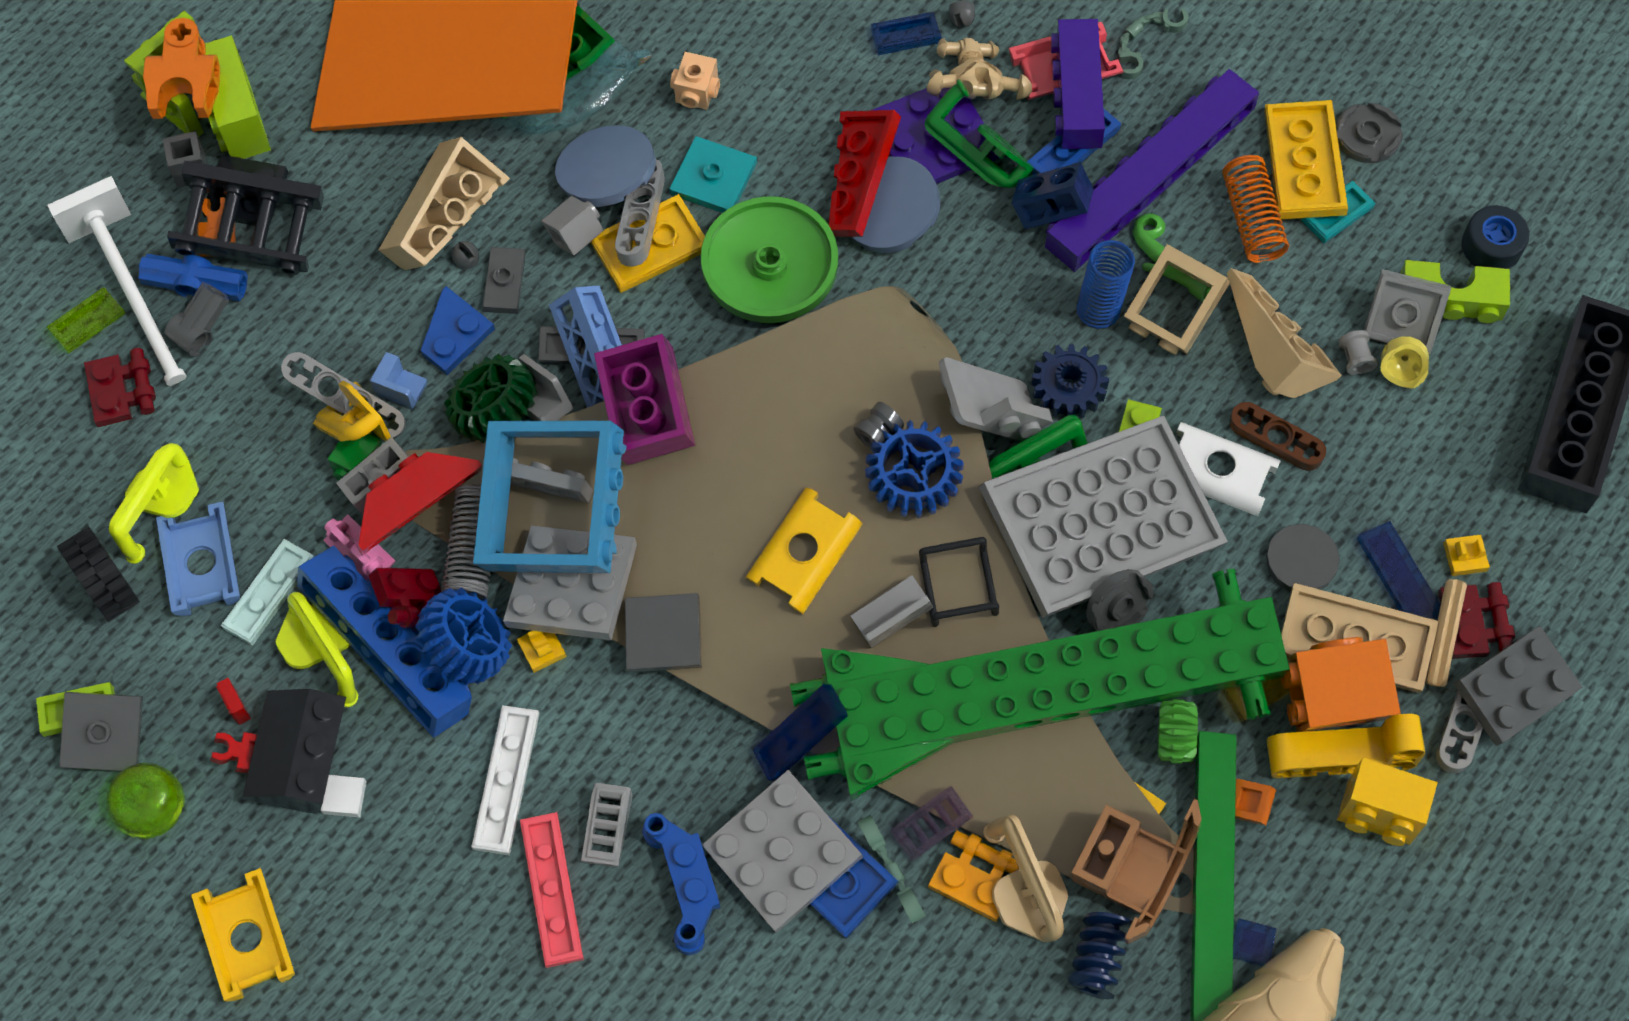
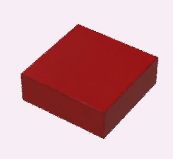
M226 678L216 683V688L235 722L241 725L250 720L251 717L230 679Z

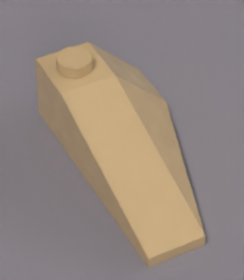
M1233 268L1227 272L1255 368L1264 379L1262 381L1263 386L1271 394L1276 396L1281 394L1290 398H1296L1337 381L1342 376L1316 343L1310 346L1296 334L1302 328L1295 321H1291L1280 312H1275L1279 304L1252 275Z

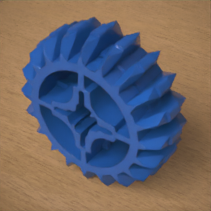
M909 420L906 430H902L895 423L893 428L894 435L883 431L884 438L886 439L885 443L872 442L871 450L873 453L866 456V463L869 467L865 469V477L872 479L868 483L870 492L878 491L876 501L882 503L888 500L887 510L889 512L900 506L901 516L906 517L908 509H915V516L919 519L922 516V508H927L928 512L933 515L936 513V503L946 508L949 504L947 496L955 497L957 495L958 488L956 485L962 483L963 475L959 471L963 470L964 462L957 459L960 456L959 447H950L953 440L951 435L940 438L941 428L939 426L934 428L932 432L927 431L928 423L926 421L921 423L920 429H914L913 422ZM914 447H922L929 450V452H919ZM899 450L901 461L893 466V470L885 472L884 467L887 460ZM909 462L911 466L913 465L916 470L920 469V478L918 473H915V471L912 468L908 469ZM943 466L944 474L935 486L929 488L928 476L935 473L936 468ZM910 486L915 492L905 491L898 487Z
M462 587L458 590L449 588L438 595H434L421 609V612L418 614V623L415 625L419 631L416 640L424 644L421 653L430 656V665L436 664L440 667V675L449 673L453 682L462 680L465 685L474 682L476 684L485 682L489 677L495 676L501 670L500 668L506 664L507 659L510 657L508 652L512 644L508 641V637L511 632L503 628V619L497 616V608L492 609L487 605V598L480 600L476 592L466 593Z

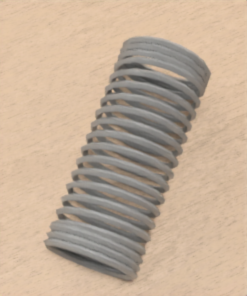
M462 485L455 489L454 514L452 515L451 533H449L450 539L447 546L449 551L446 552L448 557L445 558L447 563L445 564L446 570H444L445 576L443 577L444 581L442 582L441 592L449 588L458 590L462 587L466 593L476 592L478 599L481 600L488 597L489 586L487 583L490 580L487 577L491 576L490 572L482 568L472 567L476 566L473 564V560L455 558L474 559V554L456 551L474 553L475 548L473 547H475L477 523L474 522H478L480 498L468 495L480 496L481 494L480 485ZM462 507L470 508L473 510H464L462 509ZM465 513L472 516H463L461 514ZM458 532H465L474 535H462ZM458 538H464L472 541H461ZM462 544L471 547H460L457 545ZM454 563H462L472 566H459ZM456 569H460V570L470 571V572H483V573H485V574H487V575H480V574L469 573V572H457V571H455V570H456ZM453 576H463V577H468V578L484 579V580H486V581H478V580H473V579L456 578V577H453Z

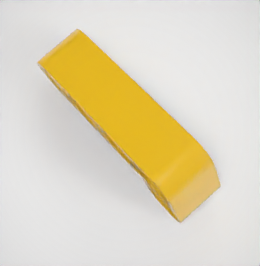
M1417 714L1391 716L1384 721L1381 727L1279 733L1266 739L1271 776L1273 778L1317 776V772H1328L1329 775L1352 774L1363 757L1394 768L1402 767L1403 771L1415 768L1425 755L1421 723Z

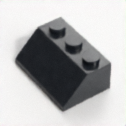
M313 689L267 691L242 799L317 814L324 800L346 697Z

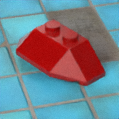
M426 452L420 457L414 453L398 465L400 468L399 472L390 478L386 474L377 478L368 486L371 491L366 494L358 551L363 556L456 488L481 471V463L475 459Z

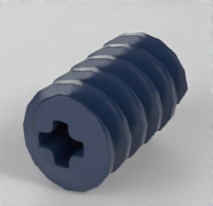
M1090 912L1085 914L1083 920L1087 927L1081 929L1079 935L1083 942L1078 943L1075 950L1079 956L1074 958L1072 962V967L1076 971L1069 974L1068 981L1073 987L1092 997L1108 1000L1114 999L1115 995L1105 990V987L1118 985V980L1109 975V971H1121L1122 965L1114 961L1113 956H1125L1126 951L1116 944L1117 942H1125L1126 933L1120 931L1121 927H1130L1132 920L1115 913Z

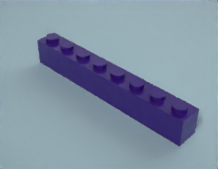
M1228 69L1220 77H1213L1206 85L1203 93L1198 97L1192 96L1176 117L1172 115L1165 120L1160 131L1155 136H1147L1139 145L1136 153L1131 157L1125 156L1108 178L1103 176L1096 182L1087 213L1050 223L1046 229L1045 248L1072 271L1076 272L1089 260L1091 250L1096 244L1111 240L1255 110L1259 92L1231 69Z

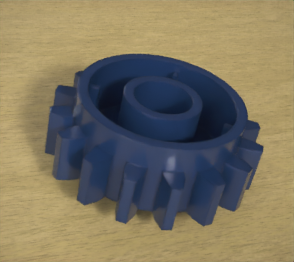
M1069 344L1068 351H1063L1057 345L1055 346L1054 355L1045 351L1042 356V362L1036 361L1034 374H1032L1031 385L1035 386L1033 396L1034 398H1042L1040 407L1052 409V416L1054 417L1060 413L1065 416L1078 414L1081 418H1084L1086 410L1090 409L1095 412L1098 408V401L1104 402L1106 389L1109 384V378L1105 377L1107 366H1097L1100 356L1095 354L1088 357V348L1085 346L1080 352H1076L1074 344ZM1064 379H1072L1077 383L1067 384L1066 381L1064 382Z

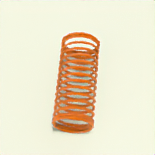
M1243 155L1234 158L1224 166L1222 170L1223 179L1226 183L1231 206L1233 207L1237 221L1236 224L1239 228L1238 231L1241 234L1242 244L1245 247L1246 258L1254 263L1272 261L1283 256L1288 251L1290 245L1286 239L1287 235L1284 232L1283 222L1280 219L1279 208L1276 206L1275 195L1272 193L1271 182L1268 180L1269 175L1267 174L1264 159L1258 155ZM1249 161L1261 162V165L1245 166L1237 169L1230 176L1227 175L1231 169ZM1253 167L1258 168L1253 172L1245 173L1243 175H1240L1239 177H1232L1238 172L1243 171L1245 169ZM1246 180V181L1241 182L1240 184H1236V183H1235V182H1237V181ZM1260 180H1264V182H1263L1262 184H1256V185H1252V186L1246 187V188H1244V189H1242V190H1236L1237 188H1239V187L1242 186V185H1245V184L1250 185V184H1254V183H1256V182H1258V181H1260ZM1260 187H1266L1262 191L1252 192L1243 197L1239 196L1245 191H1254ZM1263 193H1268L1265 197H1260L1250 200L1246 203H1241V201L1248 197L1254 198ZM1264 200H1270L1266 204L1256 205L1247 210L1242 209L1249 204H1257ZM1267 206L1271 207L1269 210H1264L1254 213L1250 216H1245V214L1252 210L1257 211ZM1267 213H1274L1270 217L1260 218L1253 222H1246L1255 216L1260 217L1266 215ZM1268 220H1275L1273 223L1264 224L1254 229H1249V227L1256 223H1264ZM1271 226H1277L1273 230L1265 231L1254 236L1250 235L1259 229L1264 230ZM1272 233H1279V234L1276 235V236L1264 237V238H1261V239H1259V240L1253 242V240H1255L1256 238H1258V237H1260V236H1267V235H1270V234H1272ZM1270 242H1277L1271 246L1257 249V247L1260 245ZM1282 242L1285 243L1282 248L1265 255L1250 253L1259 249H1271ZM1261 258H1270L1267 260H1259Z

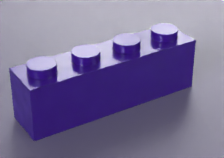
M1058 19L1057 33H1051V53H1057V60H1052V80H1058L1059 88H1054L1053 105L1054 108H1060V115H1055V136H1061L1062 149L1102 148L1105 124L1098 19Z

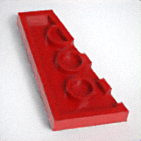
M895 110L840 111L839 122L843 124L842 134L838 135L837 148L840 150L839 164H835L834 177L837 179L836 190L832 192L829 227L835 237H863L901 116Z

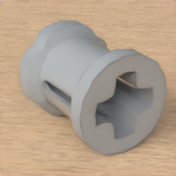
M1352 331L1343 335L1338 340L1339 347L1345 351L1348 361L1346 370L1350 375L1373 371L1378 366L1377 359L1372 356L1368 345L1370 340L1368 331Z

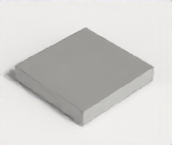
M1381 269L1363 330L1368 331L1370 339L1389 343L1392 339L1401 336L1413 337L1420 340L1426 346L1428 353L1431 354L1451 286Z

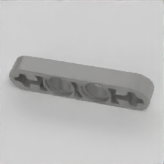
M657 159L649 183L645 186L640 185L637 189L626 195L615 242L618 259L625 266L640 265L649 255L665 183L663 167ZM640 196H651V199L646 202H635ZM636 220L646 221L641 227H630V224ZM632 240L636 242V246L633 248Z
M293 352L284 358L281 371L291 384L344 415L350 410V402L339 388L335 395L325 397L319 391V384L327 377L336 379L338 384L341 381L348 382L360 395L368 399L369 404L374 409H376L377 404L382 406L377 411L379 414L386 418H390L392 414L396 415L395 422L399 425L396 430H388L393 439L400 437L404 432L406 420L398 409L306 354ZM301 360H304L303 367L314 375L316 368L322 370L314 377L311 388L306 386L311 380L305 376L298 374L295 378L291 377L293 375V370L290 368L292 362L299 364Z

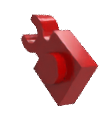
M243 732L241 742H238L227 733H216L214 742L226 745L227 752L222 754L212 752L210 761L216 764H225L230 760L237 761L235 772L248 774L257 734Z

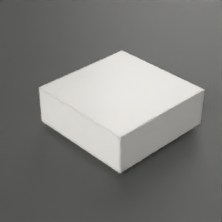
M329 775L321 812L328 815L360 818L366 787L365 778Z

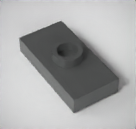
M491 247L483 301L484 312L518 314L526 258L525 249Z

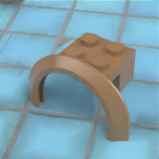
M1196 799L1193 800L1184 818L1183 827L1176 845L1142 829L1141 821L1105 805L1071 872L1073 882L1140 915L1139 918H1134L1125 936L1126 944H1130L1150 932L1184 867L1201 826L1202 819L1198 800Z

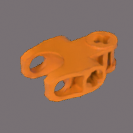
M188 18L175 19L166 26L162 56H146L143 80L146 88L147 108L153 119H163L166 115L169 101L178 94L184 93L192 94L194 109L198 113V118H209L219 93L220 65L217 55H205L206 45L199 36V29L195 22Z

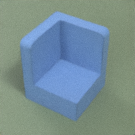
M388 352L385 353L370 380L375 395L412 410L427 385L426 378L403 370L399 357Z

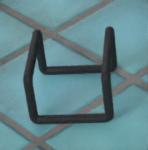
M972 538L924 547L919 550L925 591L933 606L929 610L932 626L937 627L939 619L991 610L994 616L999 615V603H997L986 538ZM979 545L990 603L937 612L927 554Z

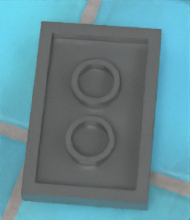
M1541 626L1532 629L1454 682V685L1495 746L1504 743L1583 688Z

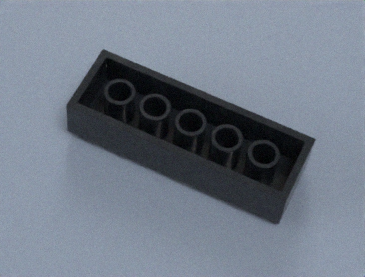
M1585 295L1581 296L1567 325L1518 485V491L1586 514L1598 499L1629 396L1628 309Z

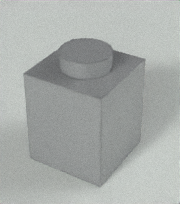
M572 195L541 220L553 242L573 256L604 231L597 219L600 216L599 212L589 201L583 202Z

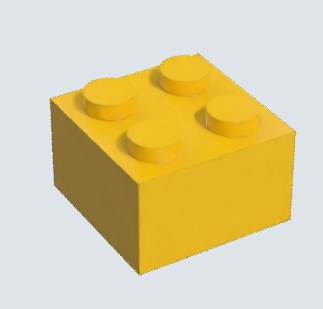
M1363 757L1348 779L1337 820L1344 822L1345 827L1353 832L1364 834L1370 831L1382 835V840L1388 844L1403 846L1406 843L1410 845L1427 824L1438 782Z

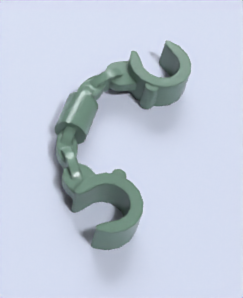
M1184 8L1181 9L1180 13L1181 22H1171L1168 19V9H1165L1164 12H1155L1134 20L1123 31L1124 34L1121 37L1118 50L1119 62H1132L1137 67L1132 70L1123 69L1122 78L1136 79L1140 76L1143 69L1141 53L1131 52L1126 47L1129 39L1133 40L1144 29L1143 26L1151 22L1162 25L1165 33L1183 31L1187 26L1189 16Z
M869 815L858 821L857 823L873 851L876 850L877 854L883 858L885 869L898 880L899 883L895 887L900 892L897 895L912 924L925 917L926 915L910 887L905 888L903 882L905 878L897 863H893L887 857V851L884 847L886 845L885 840L872 816Z

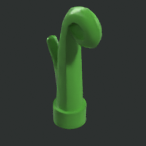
M1147 213L1135 220L1132 233L1138 246L1156 263L1165 247L1154 239L1163 234L1166 226L1160 216ZM1148 224L1156 227L1153 230H1144V226ZM1144 263L1142 269L1150 272L1155 264ZM1168 265L1162 275L1188 288L1189 293L1201 302L1204 301L1211 289Z

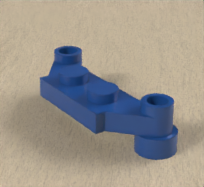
M653 813L645 820L642 828L643 838H645L644 841L650 847L656 849L663 848L683 915L674 933V943L682 954L694 955L704 947V930L713 910L720 908L718 896L699 834L690 835L668 821L662 814ZM654 826H662V829L659 831L651 830ZM686 932L695 933L691 939H684L682 937Z

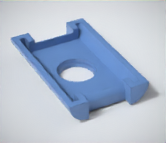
M223 501L207 505L209 515L176 523L175 518L156 517L170 608L174 615L188 616L192 615L191 608L221 600H224L227 606L240 599ZM202 549L212 552L215 556V565L210 572L204 575H195L188 570L187 560L193 552Z

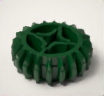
M500 354L495 355L493 359L486 356L482 363L477 364L474 362L473 368L463 371L464 375L460 379L453 381L455 387L447 391L449 398L444 402L447 408L445 414L455 431L471 442L479 440L484 443L487 438L488 421H519L521 418L529 416L527 409L535 405L533 398L538 394L535 389L537 383L529 369L518 359H514L510 355L502 357Z

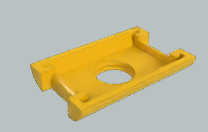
M807 487L798 497L745 577L758 587L764 579L792 597L788 602L789 606L801 614L805 613L863 525L850 512L843 518L816 501L819 497L818 492ZM798 534H809L818 544L816 555L808 561H798L789 553V543Z
M261 868L244 874L247 881L246 885L213 897L208 888L191 894L224 1001L244 998L243 989L276 976L282 983L295 975ZM245 922L257 925L261 931L259 945L249 952L237 951L231 943V934L235 927Z

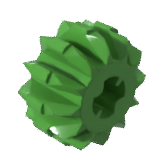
M1173 699V701H1163L1161 703L1158 718V756L1161 761L1182 764V762H1192L1196 757L1198 711L1194 702Z

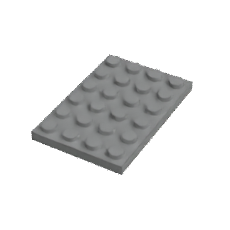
M1165 416L991 479L979 487L1042 618L1089 600L1095 589L1106 578L1118 571L1126 569L1138 570L1144 577H1147L1220 548L1228 542Z

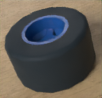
M1499 205L1487 206L1475 212L1470 219L1462 236L1461 247L1465 257L1474 266L1510 269L1517 264L1529 242L1530 230L1526 220L1513 209Z

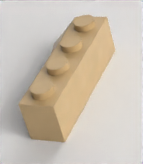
M462 137L439 143L380 246L379 251L404 270L425 266L452 239V235L472 218L471 215L481 205L486 204L498 186H503L510 178Z

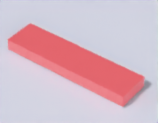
M558 813L521 819L520 824L545 967L549 968L582 961L584 957Z

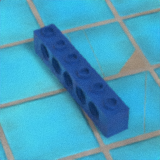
M332 546L298 567L297 587L433 738L469 714L472 696L468 686L462 680L453 682L449 673L440 675V667L436 664L430 665V656L421 653L424 644L416 640L419 635L418 631L402 628L399 624L389 623L388 613L390 610H393L392 607H380L370 580L363 578L348 555H342L335 546ZM359 612H364L368 615H361ZM382 637H387V638H390V639H392V640H383V639H381V638H382ZM405 662H410V663H413V664H415V665H413V666H408V665H405V664H403V663H405ZM426 688H435L438 691L433 692L427 690Z

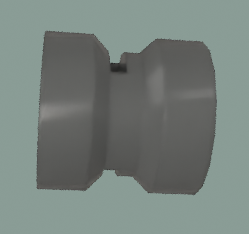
M877 402L870 410V416L867 419L860 420L854 427V432L871 449L873 441L886 442L883 431L894 435L893 428L895 423L903 429L904 422L890 406L883 402Z

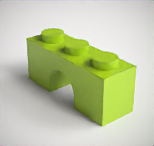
M1405 260L1400 274L1447 285L1440 275V263ZM1475 266L1467 281L1466 288L1457 289L1451 287L1443 317L1448 320H1458L1463 317L1478 318L1482 323L1502 321L1510 307V269Z

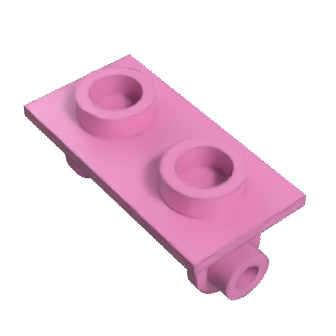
M347 514L342 521L331 519L326 523L324 529L327 531V537L323 541L329 547L335 546L342 555H348L353 560L357 571L365 580L369 579L368 575L374 569L390 568L396 562L379 544L363 556L358 551L361 526L350 515Z

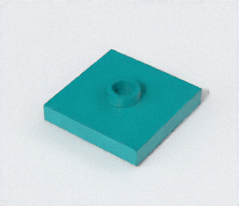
M695 136L669 188L670 195L676 196L679 194L684 200L723 213L730 207L738 204L757 164V157Z

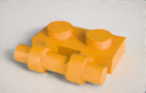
M956 830L950 843L962 849L963 852L960 858L945 852L928 888L997 922L999 914L992 899V889L996 881L1002 878L1005 871L1012 873L1019 870L1016 860L1012 858L1013 853L1002 849L1000 852L982 843L981 837L973 833L968 836ZM974 856L994 865L990 874L970 864Z

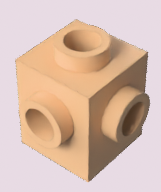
M689 52L684 53L679 69L673 70L670 80V88L674 89L676 103H680L688 108L708 109L711 97L716 98L720 88L716 58Z

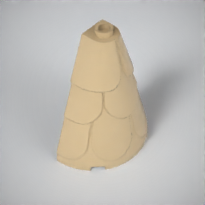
M1326 928L1310 930L1256 970L1254 978L1219 1003L1218 1008L1202 1021L1333 1020L1337 1012L1345 951L1340 943L1341 938Z

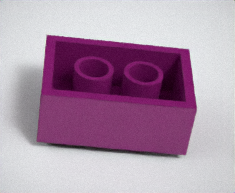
M663 333L594 353L608 420L624 430L623 444L627 447L621 459L626 465L696 446L673 346Z

